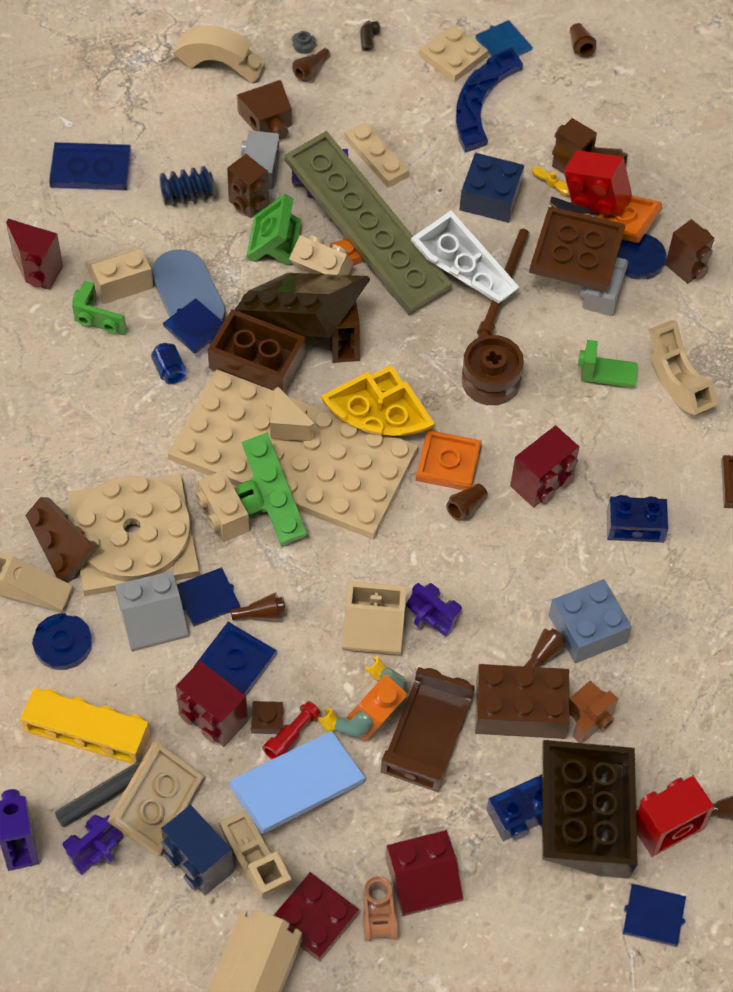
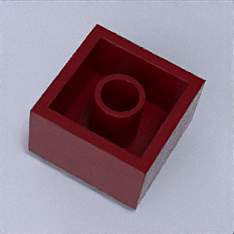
M553 426L515 456L510 487L533 508L541 502L546 503L552 498L559 487H566L574 479L580 446L559 427Z
M201 661L175 686L179 716L187 724L192 725L194 723L198 726L203 736L212 743L218 742L225 747L248 722L246 696Z

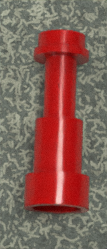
M307 701L305 704H302L300 706L301 713L290 725L286 724L274 738L270 737L262 746V750L267 757L273 760L287 753L288 749L300 737L299 732L310 720H317L320 710L314 703Z

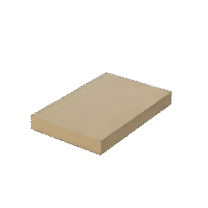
M153 742L107 822L155 856L161 855L164 849L161 844L163 841L161 828L187 808L204 776L159 742Z

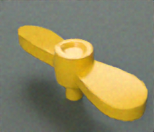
M534 166L532 168V173L536 177L547 181L548 187H555L562 195L570 196L567 183L558 180L555 172L549 174L541 167Z

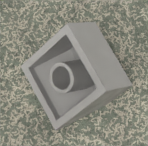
M173 571L115 585L117 600L131 652L189 637Z

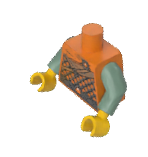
M374 656L372 659L376 663L371 667L365 666L364 668L374 680H379V682L346 718H338L332 708H327L324 710L327 716L318 717L317 719L326 732L336 729L338 732L361 737L366 741L408 695L405 692L407 681L404 676L391 668H387L378 656Z

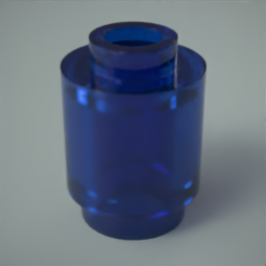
M171 343L157 345L151 353V359L160 378L166 384H176L182 381L186 375V367L176 346Z

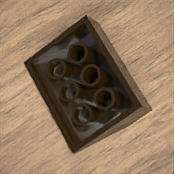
M286 273L248 290L235 310L302 336L330 338L369 283L370 278L369 276Z
M543 740L542 860L597 876L630 878L638 865L635 748Z

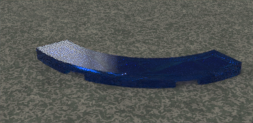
M513 47L487 59L484 65L472 72L461 89L456 106V130L459 142L465 153L488 145V138L481 121L482 107L488 94L506 77L523 70V63Z

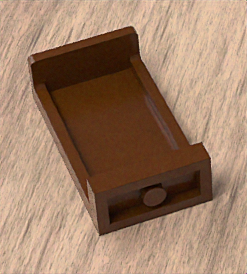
M418 667L415 681L388 750H385L382 757L380 773L438 792L471 705L475 686L465 679L442 675L436 669Z

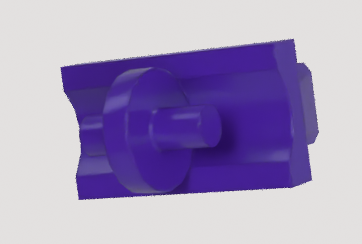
M418 582L413 586L412 594L406 603V607L417 615L414 625L421 628L427 623L446 637L451 633L462 606L454 600H449L445 603L439 599L441 593L434 584L429 583L422 586Z
M94 814L86 822L85 828L88 833L80 839L76 835H71L63 842L62 845L66 850L69 860L80 875L92 865H97L102 859L109 865L115 860L111 851L118 846V842L123 838V835L116 827L107 822L110 815L102 818Z

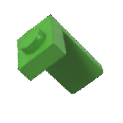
M84 281L80 290H76L73 296L74 320L84 326H93L104 329L109 333L124 335L127 330L125 316L93 307L97 300L94 283Z
M587 340L585 350H580L578 366L582 367L581 381L635 387L638 366L636 362L596 357L598 341Z

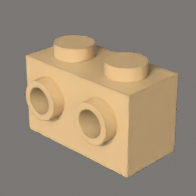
M312 235L309 238L299 236L289 258L297 268L311 274L349 275L354 262L347 255V250L337 245H333L332 248L323 245V240Z
M222 470L198 480L199 492L196 493L197 501L202 509H206L212 529L218 531L223 542L249 532L248 512L225 471Z

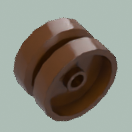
M485 335L471 342L463 358L461 378L465 393L475 402L493 406L507 403L515 397L521 385V375L524 366L523 353L519 346L509 338L500 335Z

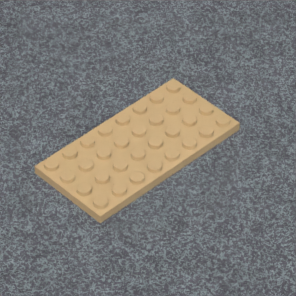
M216 369L168 452V460L209 476L224 470L231 484L237 486L249 481L253 477L252 469L241 442L268 432L297 509L374 539L418 451V445L391 435L382 436L362 431L342 421L331 412L291 397L289 398L314 422V439L303 441L271 438L270 419L274 391Z

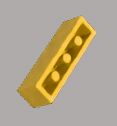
M34 687L20 718L23 730L26 733L132 765L141 759L150 737L149 723L139 715H124L118 713L112 707L106 705L94 706L80 697H72L71 699L61 696L57 691L49 688L41 690Z

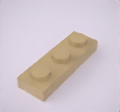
M366 122L344 133L346 142L387 188L409 177V170Z

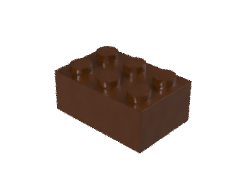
M231 309L208 348L209 369L223 371L273 391L279 387L285 393L306 357V337Z
M479 664L476 679L475 734L566 738L569 727V669Z

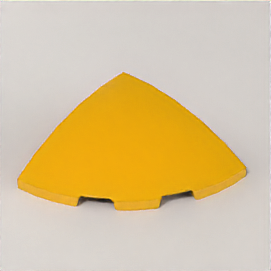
M392 364L372 375L368 371L320 397L331 412L342 421L371 434L405 436L416 434L435 426V423L408 382L402 381Z

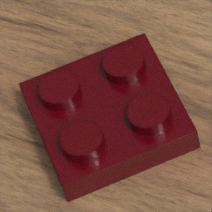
M309 872L273 916L288 922L287 930L294 934L295 929L302 932L300 947L320 962L359 915L360 909L313 873Z

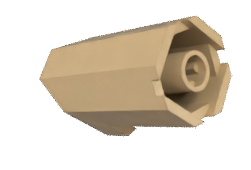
M241 910L208 992H282L301 945L302 932L295 929L294 934L287 930L288 922L270 914L253 911L251 916H248L247 910Z

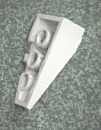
M449 211L411 238V242L427 260L498 304L520 288L452 211Z

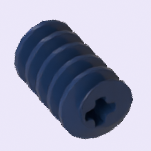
M201 166L200 174H198L194 167L191 168L189 176L185 169H182L179 178L175 171L170 172L169 179H167L165 173H160L159 183L164 204L165 199L168 198L170 203L174 205L176 196L179 197L182 203H185L186 195H189L191 200L195 201L196 193H199L203 200L205 199L206 191H209L212 198H215L213 176L211 170L208 172L205 166Z

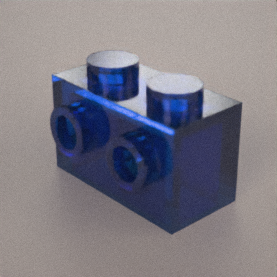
M627 495L610 496L606 511L607 540L664 543L668 532L667 499H658L653 496L645 498H635Z
M542 774L488 798L486 811L503 841L510 838L518 840L527 835L530 829L538 825L542 828Z

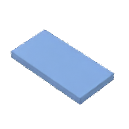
M330 731L231 779L229 787L261 834H264L363 784L365 776L335 734Z

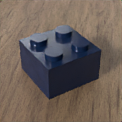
M475 153L461 190L459 210L509 223L522 186L525 165Z
M191 804L161 828L163 837L161 844L165 849L163 853L165 859L173 868L180 867L185 873L183 876L184 880L194 891L199 889L206 896L234 872L232 849Z

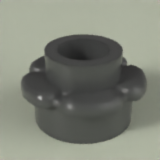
M300 31L292 37V45L295 51L301 54L311 52L313 45L316 43L315 37L311 36L307 31Z

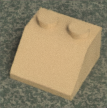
M133 246L85 262L103 304L153 288L151 267L143 250L139 247Z

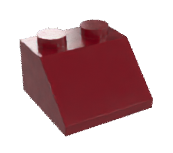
M8 218L6 225L12 254L25 282L36 288L42 287L50 290L63 268L58 234Z
M447 830L386 845L385 860L402 917L463 901L457 860Z

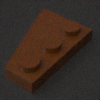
M40 497L25 515L56 577L66 583L74 577L99 548V545L95 541H89L84 536L85 532L79 526H74L68 520V515L48 497Z

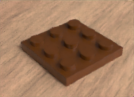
M549 206L531 261L529 273L607 292L626 224Z

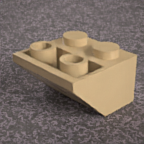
M348 581L342 650L401 655L407 586Z

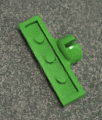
M268 432L241 442L252 469L253 477L249 481L238 484L236 486V493L248 512V516L266 512L270 516L281 546L307 537V532Z

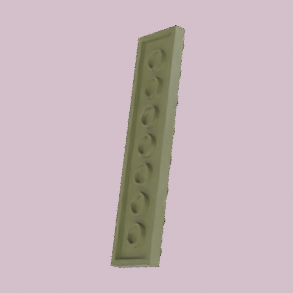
M327 131L285 154L284 161L408 314L451 289L452 283L437 265L427 260L411 242L413 235Z

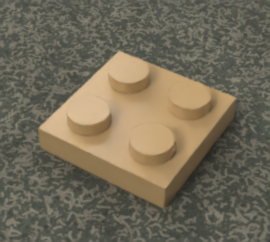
M451 25L420 48L419 57L451 81L456 82L488 57V50L455 25Z

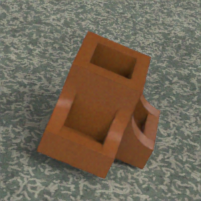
M590 680L569 698V714L576 722L572 737L578 743H584L599 729L604 731L614 721L613 714L618 698L610 690L608 692L602 691Z

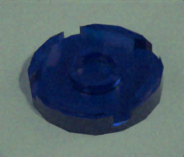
M644 234L639 243L622 239L617 257L626 259L628 262L626 276L632 279H640V277L650 279L658 275L664 268L666 250L657 238Z
M58 613L47 617L38 624L35 629L32 645L37 659L44 666L54 670H68L77 667L86 660L92 649V635L88 625L80 617Z

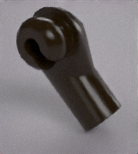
M368 20L361 27L360 39L363 51H370L374 48L372 34L378 35L380 33L378 21L371 22V20Z

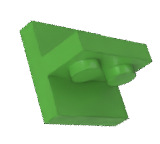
M284 194L254 216L247 258L255 262L265 254H269L286 265L292 263L289 258L297 243L302 221L291 214L294 198Z

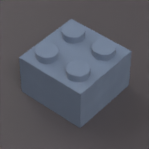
M605 579L552 599L549 618L556 630L565 637L564 643L575 664L627 643L632 626Z

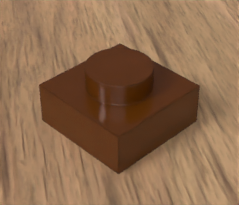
M253 701L251 734H278L282 730L283 702Z

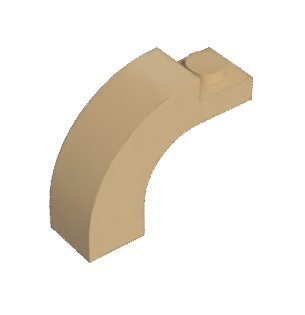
M199 26L188 30L180 36L173 51V54L191 69L204 60H217L232 67L250 83L257 80L264 65V61L249 49L251 41L234 31L217 26Z
M670 320L648 329L654 350L650 352L653 366L662 385L673 401L683 410L693 415L717 406L718 403L712 380L698 374L685 354L677 321Z
M246 810L219 822V826L229 847L232 849L233 858L240 872L259 899L290 885L291 878L278 852L271 853Z

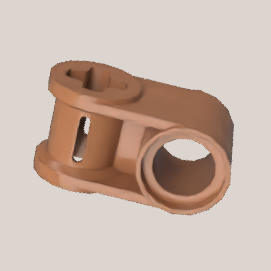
M381 876L371 877L364 885L365 941H370L371 938L391 937L392 940L397 939V920L391 883L388 879ZM380 889L384 891L386 897L382 900H375L371 898L369 893L372 890Z

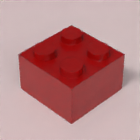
M576 150L564 170L573 204L588 208L590 212L621 216L632 197L624 157Z
M694 775L685 780L682 777L675 779L666 787V790L659 794L653 791L640 800L641 803L636 812L637 835L651 857L704 830L714 805Z

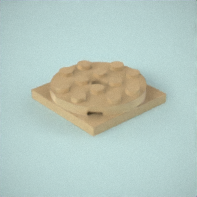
M181 474L157 478L141 476L121 477L108 481L97 488L68 492L73 525L79 526L85 532L84 536L89 541H95L99 545V548L80 568L84 596L116 591L115 585L168 571H173L175 581L200 577ZM131 524L140 526L139 530L134 533L126 532L124 529Z

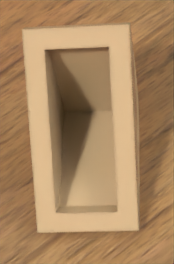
M279 387L274 389L270 419L271 438L311 441L314 439V422Z

